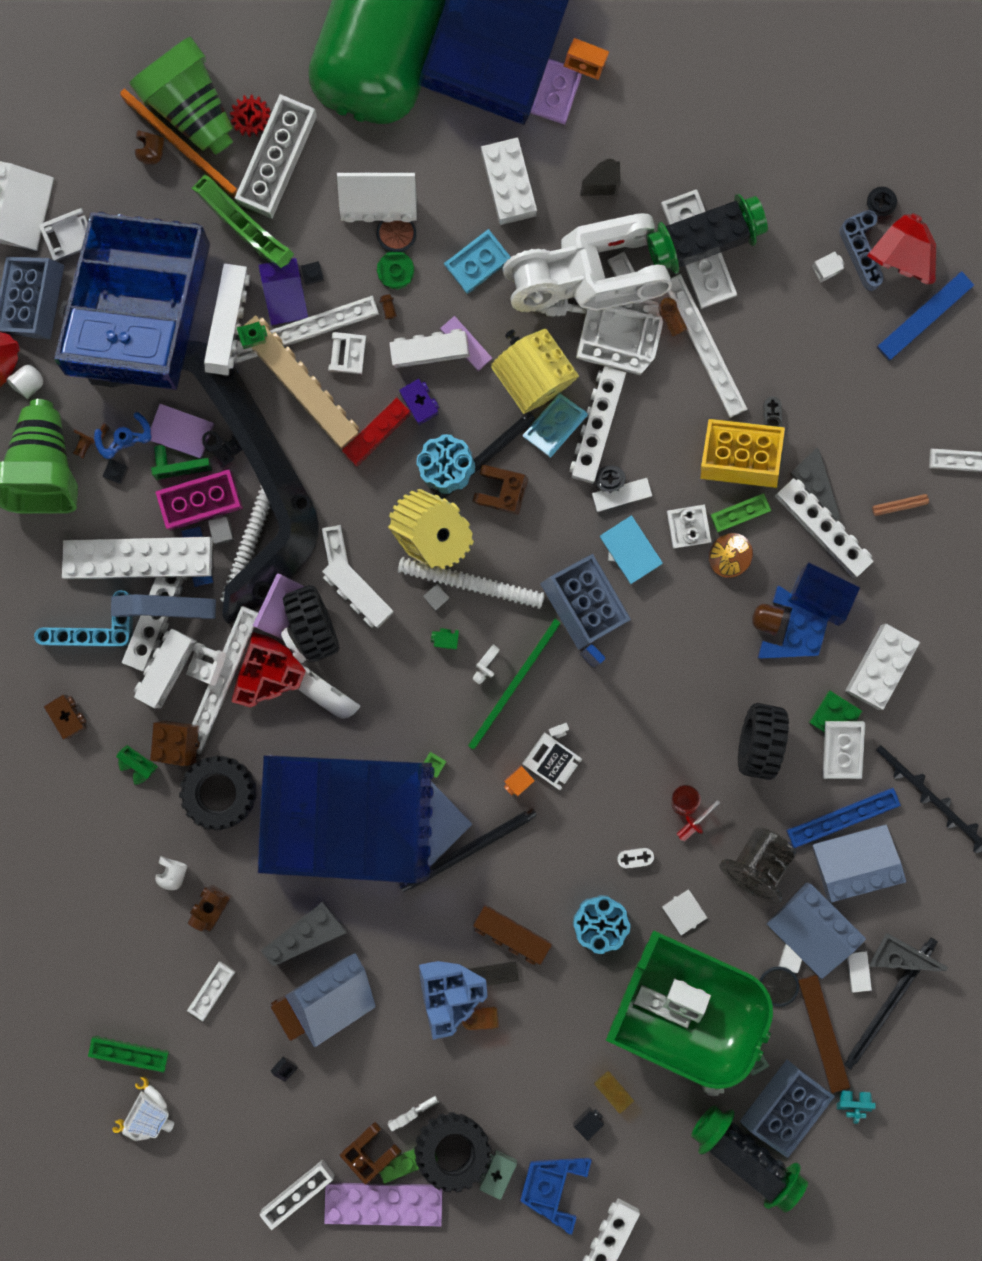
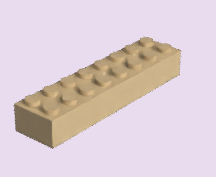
M255 315L245 325L259 321L261 326L265 325L268 336L265 337L266 343L253 346L251 349L342 451L359 434V427L352 419L350 421L347 420L346 412L340 405L335 406L333 404V397L327 390L323 392L320 389V382L314 376L310 377L308 375L309 372L306 366L301 361L296 362V357L288 346L286 348L282 346V339L276 332L273 334L270 332L269 324L263 318L259 319ZM250 331L249 335L252 337L255 336L256 331Z

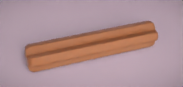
M927 494L883 503L873 506L872 511L874 516L923 506L929 503V498Z

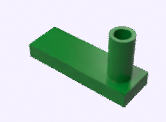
M158 445L154 447L156 467H151L155 480L212 471V464L209 458L168 465L165 446Z

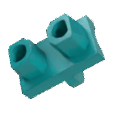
M842 1091L840 1101L836 1104L837 1110H852L853 1112H846V1117L852 1118L853 1123L858 1124L860 1118L866 1119V1113H861L860 1111L872 1112V1109H875V1103H872L870 1092H860L859 1102H854L852 1091Z

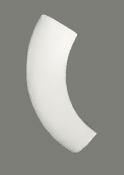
M301 664L306 672L298 690L341 719L349 718L360 708V705Z

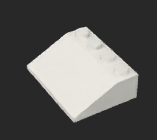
M0 161L1 244L38 251L42 234L39 224L45 221L54 177Z
M337 173L341 221H417L415 173Z

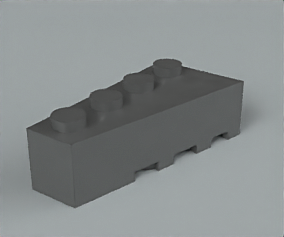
M324 900L263 948L261 952L271 965L275 966L347 933L348 930Z

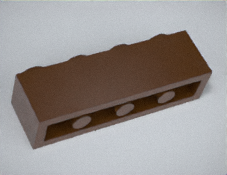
M484 904L473 923L477 933L483 936L488 934L493 937L492 941L500 946L502 944L507 945L510 952L517 956L519 953L526 956L525 960L533 965L536 963L541 965L552 946L550 941Z

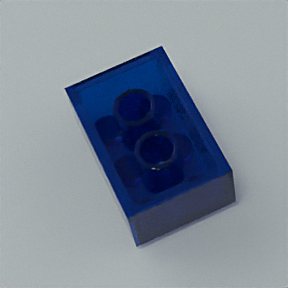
M808 562L801 569L788 601L840 626L847 620L860 587Z

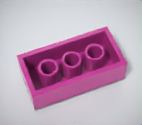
M230 470L155 492L166 529L169 531L208 520L217 515H224L243 509L234 476Z

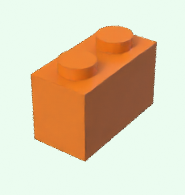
M574 38L567 52L563 67L599 80L609 51Z
M520 766L504 780L506 783L504 788L511 795L515 793L518 796L535 780Z

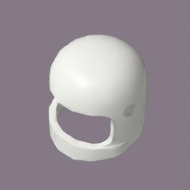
M24 365L12 376H9L7 382L15 391L28 400L42 387L43 377L33 366Z
M160 856L159 864L166 866L163 874H156L155 881L157 885L166 890L179 889L183 883L187 865Z

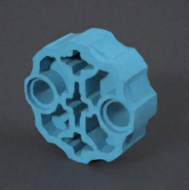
M445 434L439 438L430 439L423 445L422 452L417 456L420 476L429 488L438 490L443 494H450L456 489H463L469 483L470 476L475 472L472 452L463 440H458L452 435ZM426 461H431L430 465L423 466ZM469 462L466 467H461L462 463Z
M599 895L591 899L587 898L580 904L573 917V927L577 940L583 947L597 954H604L612 950L616 951L623 945L626 936L630 932L627 911L620 902L606 895ZM602 900L609 902V906L605 910H601L598 907L599 902ZM588 911L591 916H597V918H589L586 912ZM582 915H584L585 921H587V923L583 924V927L581 929L580 924L577 921H580ZM616 915H619L615 920H607V918H614ZM622 919V923L626 927L622 928L619 934L616 925H619ZM603 920L607 925L600 929L598 925L593 923H600ZM588 928L596 929V931L589 930L587 933H585L588 930ZM606 930L614 931L617 936L614 937L611 932H606ZM597 939L604 940L602 948L594 947V942Z

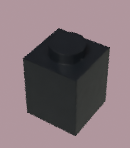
M589 1107L573 1122L574 1128L588 1141L604 1126L603 1115L597 1109L593 1111Z

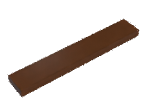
M815 974L798 979L830 1092L834 1093L850 1088L818 976Z

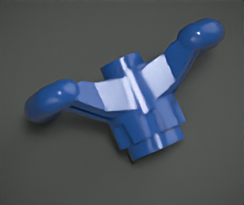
M139 412L133 414L134 418L143 427L144 432L142 434L134 433L126 427H120L115 431L113 435L114 441L108 449L104 448L102 444V431L100 429L94 431L95 445L103 458L111 459L123 448L127 449L134 446L137 442L148 443L151 440V428L143 415Z

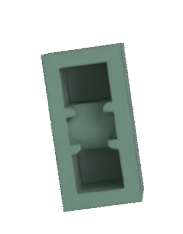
M495 1150L494 1154L489 1155L491 1162L487 1163V1173H483L480 1177L482 1180L479 1182V1190L501 1200L516 1168L517 1159ZM497 1170L500 1171V1175H497L496 1178L493 1177V1173H496Z

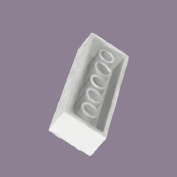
M281 94L279 95L235 196L238 205L273 219L317 118L314 108Z

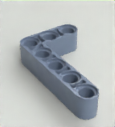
M139 594L112 596L111 616L216 619V599Z

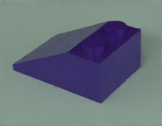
M292 258L282 268L272 262L260 264V276L271 326L308 318L297 259Z

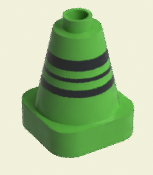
M190 36L137 74L129 84L145 107L151 105L202 151L210 148L217 155L233 143V140L228 135L233 127L204 65L206 56Z
M31 400L30 405L21 410L3 462H0V507L14 513L73 512L77 509L78 484L69 469L60 413L53 409V403L48 400Z

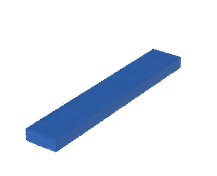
M961 271L877 346L878 350L890 361L970 290L974 284Z
M593 644L580 653L592 667L601 664L605 660V656Z
M890 788L790 828L786 832L792 847L797 848L901 805L894 788Z

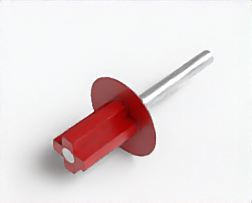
M717 800L697 820L686 816L688 823L677 833L680 840L685 842L696 831L703 834L699 823L720 802Z

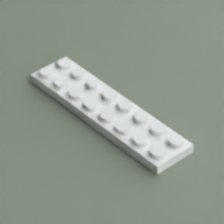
M213 538L63 540L62 578L105 579L212 576Z

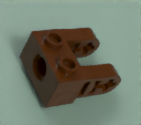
M482 465L479 475L503 481L501 493L498 498L474 492L472 502L519 515L528 477L525 474Z
M214 885L203 889L200 895L202 900L199 905H194L190 912L191 917L187 922L191 927L202 932L205 929L209 932L213 930L232 897ZM206 902L214 905L213 912H208L205 909Z
M377 1122L369 1126L339 1154L365 1185H368L402 1152L394 1144L374 1163L362 1150L382 1130Z

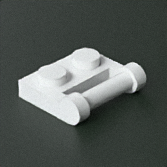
M333 332L332 357L328 371L362 374L366 336ZM345 340L344 364L338 365L341 341Z
M196 643L193 646L194 655L186 675L215 686L226 654L220 650L209 649L202 643ZM206 655L213 658L214 663L211 664L203 661V656Z

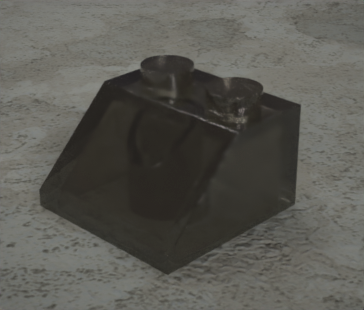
M606 159L604 162H600L582 180L580 196L618 195L621 184L620 161Z

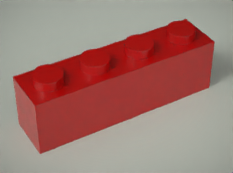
M396 397L342 450L343 454L358 467L411 415L410 410Z

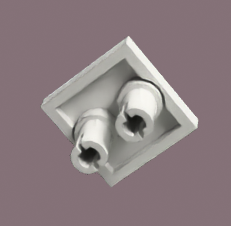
M705 504L666 511L673 549L711 543Z

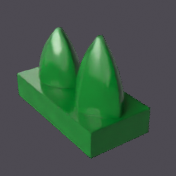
M128 745L122 748L116 756L120 771L134 769V785L146 781L158 768L156 764Z

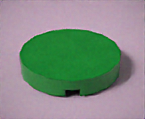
M388 252L383 255L377 264L378 278L389 289L398 290L405 288L414 277L413 261L403 252Z

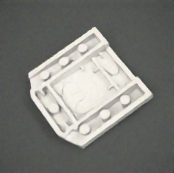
M644 300L598 311L587 309L576 359L641 375L654 360L663 325L658 302Z

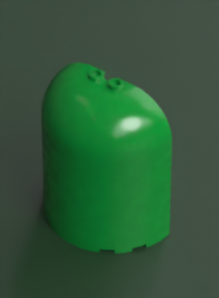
M332 0L308 69L309 83L315 97L323 105L335 110L339 115L353 114V118L359 122L367 121L375 124H389L406 116L417 101L447 16L449 6L446 0Z
M653 930L618 1007V1013L613 1019L606 1041L702 1086L713 1089L729 1088L744 1080L753 1069L755 1062L761 1060L763 1051L760 1048L762 1043L767 1044L771 1032L768 1031L773 1018L772 1000L765 986L753 975ZM676 979L684 981L696 989L704 990L711 997L700 1022L697 1023L691 1020L688 1028L634 1004L641 986L643 985L667 996L673 981Z

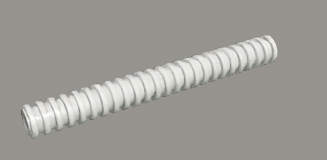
M261 485V490L258 491L259 496L256 497L257 502H254L255 507L252 508L253 513H250L251 519L249 518V524H246L247 530H244L245 536L243 535V541H240L241 547H238L239 552H236L237 558H234L235 564L233 563V569H230L231 575H228L229 580H226L227 584L253 559L251 556L255 554L254 549L257 548L255 545L259 542L257 539L261 537L259 535L263 531L261 528L265 526L264 521L267 520L265 517L269 514L268 510L271 509ZM225 591L222 592L223 597H220V600H221L222 602L224 601V593H225Z
M402 557L398 566V573L400 574L403 572L404 575H415L416 578L421 577L423 580L427 578V581L431 579L433 582L439 581V584H442V582L445 585L451 584V587L455 585L456 588L462 587L463 590L465 588L468 591L474 590V593L478 591L479 594L485 593L486 596L490 594L491 597L497 596L498 599L502 597L503 600L509 599L508 601L510 602L514 600V603H525L526 606L532 605L533 608L537 606V609L542 607L544 592L540 594L538 591L532 592V589L528 591L526 590L527 588L521 589L520 586L516 588L515 585L509 586L508 583L506 585L503 582L497 583V580L493 582L492 579L486 580L485 577L481 579L480 576L474 577L473 574L469 576V573L463 574L461 571L457 573V570L453 572L451 569L430 568L421 562H416V560L411 561L410 558L406 560L405 557Z

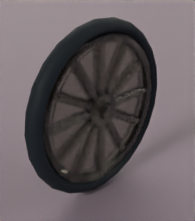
M785 967L769 968L762 974L759 980L767 989L773 1006L780 1007L790 1004L799 992L797 976Z

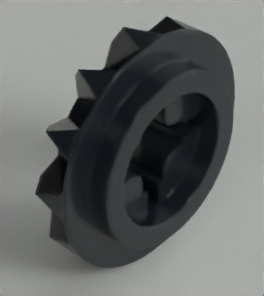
M877 187L869 193L867 206L877 216L885 217L892 214L896 209L897 197L890 188ZM884 195L883 199L887 205L884 204L881 208H879V202H877V200H880Z
M612 465L601 468L595 477L597 488H600L602 492L607 491L610 494L613 491L619 492V489L624 487L626 480L623 470ZM610 475L613 479L611 484L608 483Z

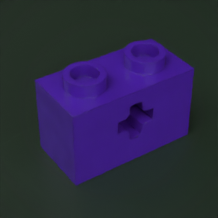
M417 379L399 390L400 395L419 426L439 415L437 409L440 407L434 398L431 399L428 392L430 390L425 382L421 383ZM419 397L424 401L422 406L420 403H417V398Z

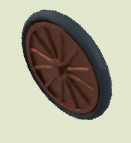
M381 221L377 227L376 236L384 249L391 252H402L409 249L415 242L416 228L412 221Z

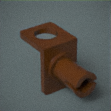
M105 423L100 428L102 431V441L110 428ZM74 430L73 432L79 435L81 439L73 454L84 459L90 445L95 444L93 438Z

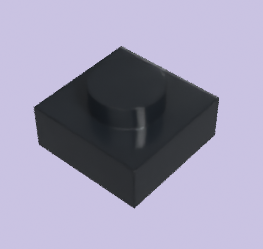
M319 261L301 265L306 286L324 281Z
M109 459L102 477L122 484L129 467Z
M283 1056L271 1069V1073L286 1082L298 1067L294 1062Z

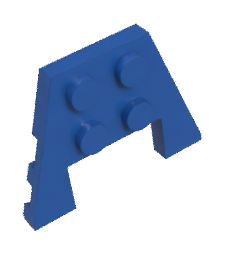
M777 586L772 603L791 608L782 646L762 641L757 658L819 656L828 618L784 588Z
M575 1158L530 1161L520 1201L572 1235L577 1218L576 1215L558 1211L557 1209L567 1172L587 1177L592 1159Z

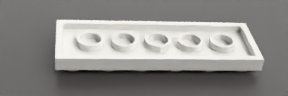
M697 189L661 202L668 225L705 212ZM722 253L684 266L700 309L737 296Z

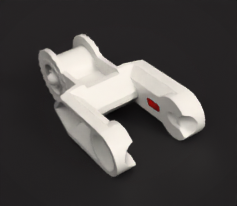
M641 213L579 226L562 238L561 249L559 250L531 249L512 256L504 263L503 274L507 280L515 282L516 290L510 298L513 308L521 312H535L549 308L556 302H559V300L574 297L580 307L598 311L664 295L672 287L670 275L664 265H651L635 273L605 279L598 254L623 247L637 248L647 245L646 235L654 233L655 225L652 216Z

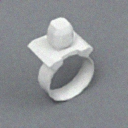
M494 644L476 665L480 671L475 673L473 680L478 684L486 679V675L490 678L494 675L487 668L500 651Z

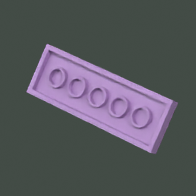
M329 1183L325 1186L324 1224L441 1226L442 1189L438 1190L433 1185L369 1183L365 1185L364 1183Z

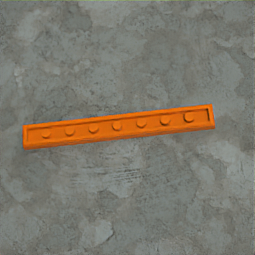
M125 88L120 92L122 99L235 199L238 191L236 187Z

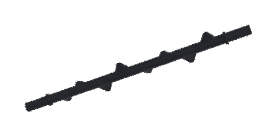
M879 745L876 751L889 762V765L895 768L893 777L895 779L905 777L922 793L920 798L922 804L932 802L948 817L946 827L953 828L958 826L975 842L973 852H982V838L977 834L979 825L977 823L967 825L950 809L951 799L949 797L940 800L924 785L925 775L923 773L914 776L897 760V757H894L882 745Z

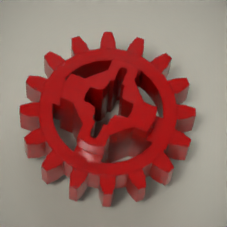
M252 94L250 99H247L244 95L243 101L237 99L238 105H232L234 111L230 112L232 117L230 121L232 125H235L234 129L236 131L240 130L242 136L247 133L248 137L251 138L252 133H255V136L258 137L259 131L264 132V127L268 123L271 111L267 107L266 101L261 103V97L258 96L255 100ZM253 112V115L251 116L250 122H249L248 117H250V114ZM239 120L245 122L246 126L242 125Z

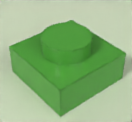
M429 752L421 769L437 778L447 761Z

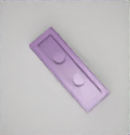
M455 316L440 328L444 334L451 333L450 331L454 329H462V331L466 332L470 357L466 359L477 371H480L492 360V357Z

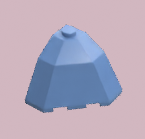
M436 961L419 965L423 999L432 1038L434 1040L452 1036L457 1031L456 1027L472 1015L474 1008L479 1002L483 1003L487 998L486 979L460 964Z

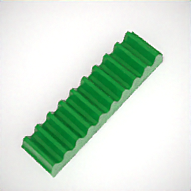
M100 1036L92 1037L88 1057L159 1072H165L169 1056L168 1050L154 1049L144 1045L139 1046L138 1044L115 1041V1039L101 1038Z

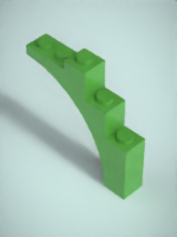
M204 175L191 188L223 222L228 224L243 241L250 244L268 263L272 262L280 268L286 266L291 261L294 253L249 217L210 177Z

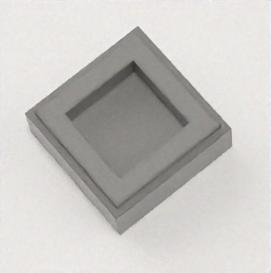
M438 584L423 596L435 611L450 599Z

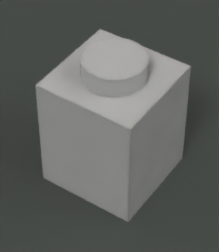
M217 515L212 517L213 520L208 521L215 545L235 541L230 519L227 516Z

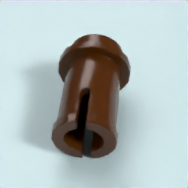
M391 294L381 296L379 301L383 307L385 320L397 317L393 304L394 298L391 297Z

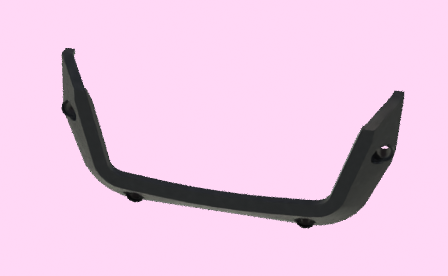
M191 340L173 342L166 369L160 368V366L137 363L129 365V362L112 361L86 376L91 385L114 388L179 371H189L194 374L236 437L279 523L277 536L225 586L222 616L226 623L230 624L236 620L241 606L255 610L263 605L266 596H260V589L268 587L270 590L277 573L292 579L311 557L319 536L317 511L236 368H230L232 373L228 377H224L222 374L205 372L204 361L207 343ZM302 499L307 500V506L304 509L298 508V502Z

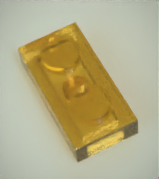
M609 1070L594 1082V1085L619 1114L634 1102V1099Z

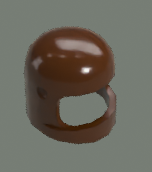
M138 130L136 139L143 142L144 148L135 149V157L138 161L147 165L159 163L162 159L165 139L161 136Z
M769 604L758 605L752 617L753 626L760 631L776 636L781 626L784 609Z

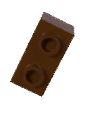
M64 694L43 707L62 739L66 740L86 729L85 723L87 721L81 712L78 713L75 708L77 704L73 697ZM65 712L70 713V715L68 716L69 719H64V717L66 716Z

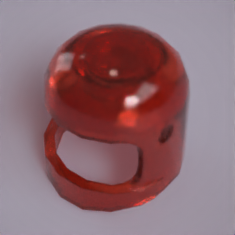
M690 785L679 786L671 797V807L680 816L693 814L701 803L699 792Z

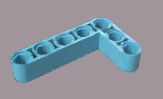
M120 590V591L115 592L113 596H121V595H124V594H125V595H131V594L128 593V592H126V591ZM112 616V629L39 628L36 630L34 638L38 644L46 646L126 647L129 645L133 634V616L127 617L126 622L123 624L119 623V617ZM44 632L49 634V639L46 642H43L41 639V635ZM63 632L68 634V639L65 642H62L60 638ZM85 632L88 637L82 643L79 637L81 633ZM104 632L107 635V639L101 643L99 635ZM120 633H125L126 640L123 643L118 641Z

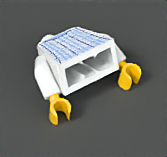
M140 1077L144 1081L143 1086L135 1083L136 1088L144 1089V1092H140L126 1120H116L115 1123H118L120 1128H112L114 1133L122 1131L123 1135L134 1141L145 1140L150 1137L156 1138L161 1129L171 1132L174 1126V1121L167 1119L169 1112L165 1100L152 1085H149L146 1077Z

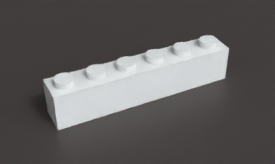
M224 264L204 361L205 372L229 375L230 368L233 369L234 357H232V354L237 351L238 340L235 339L236 335H239L236 327H241L239 318L243 319L244 315L242 302L246 303L247 299L245 287L250 284V275H247V267L231 264Z

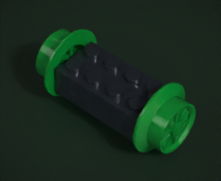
M736 194L733 202L667 226L663 222H659L657 232L646 235V241L654 265H664L666 269L670 268L677 274L679 273V268L746 243H749L751 246L756 245L757 236L767 233L768 224L762 204L756 196L744 199L740 194Z
M715 1105L710 1107L698 1120L691 1133V1137L700 1144L698 1153L704 1155L709 1151L765 1197L764 1207L766 1209L776 1206L784 1213L790 1211L802 1198L808 1186V1181L800 1175L801 1165L796 1162L786 1168L784 1163L779 1159L775 1160L766 1148L758 1146L750 1135L742 1133L740 1128L732 1122L735 1114L733 1109L723 1112Z

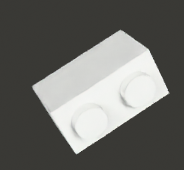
M675 979L663 1007L699 1023L705 1013L711 995L707 994L704 990L689 986L684 981Z

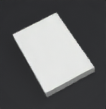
M825 721L822 776L824 779H862L865 722Z

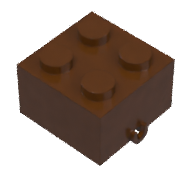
M172 721L153 722L150 761L180 766L195 764L197 749L200 747V742L198 741L199 726Z
M285 996L270 1003L272 1005L271 1009L289 1041L305 1033Z

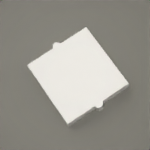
M689 889L679 896H674L673 900L662 906L680 935L691 928L695 929L697 924L707 918Z

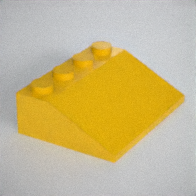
M709 419L700 479L777 488L785 427Z

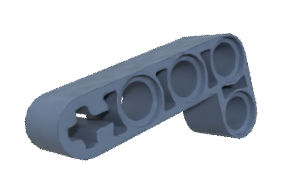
M871 210L846 219L839 230L864 288L869 291L877 289L884 278L878 263L867 257L871 247L864 233L870 231L877 222V215ZM863 218H868L871 224H865ZM845 226H852L854 232L847 231ZM853 243H859L861 245V249H856ZM861 260H867L869 266H863Z

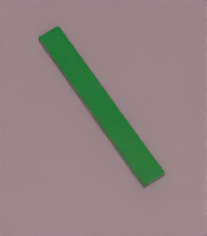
M554 619L468 746L475 749L560 626V621Z

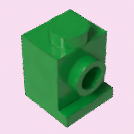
M259 321L242 327H236L243 349L266 343L265 337L268 334L265 325L261 326ZM255 330L256 335L250 336L249 332Z
M440 628V632L432 631L431 643H434L436 648L457 650L459 630H455V633H451V629Z

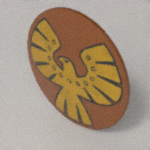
M729 533L719 537L713 543L709 552L711 568L715 573L725 578L741 575L750 566L753 558V549L747 538L737 533Z

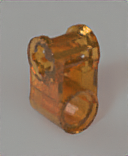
M487 1007L474 1010L471 1016L476 1020L472 1021V1025H469L467 1021H462L464 1028L467 1030L499 1028L497 1007Z

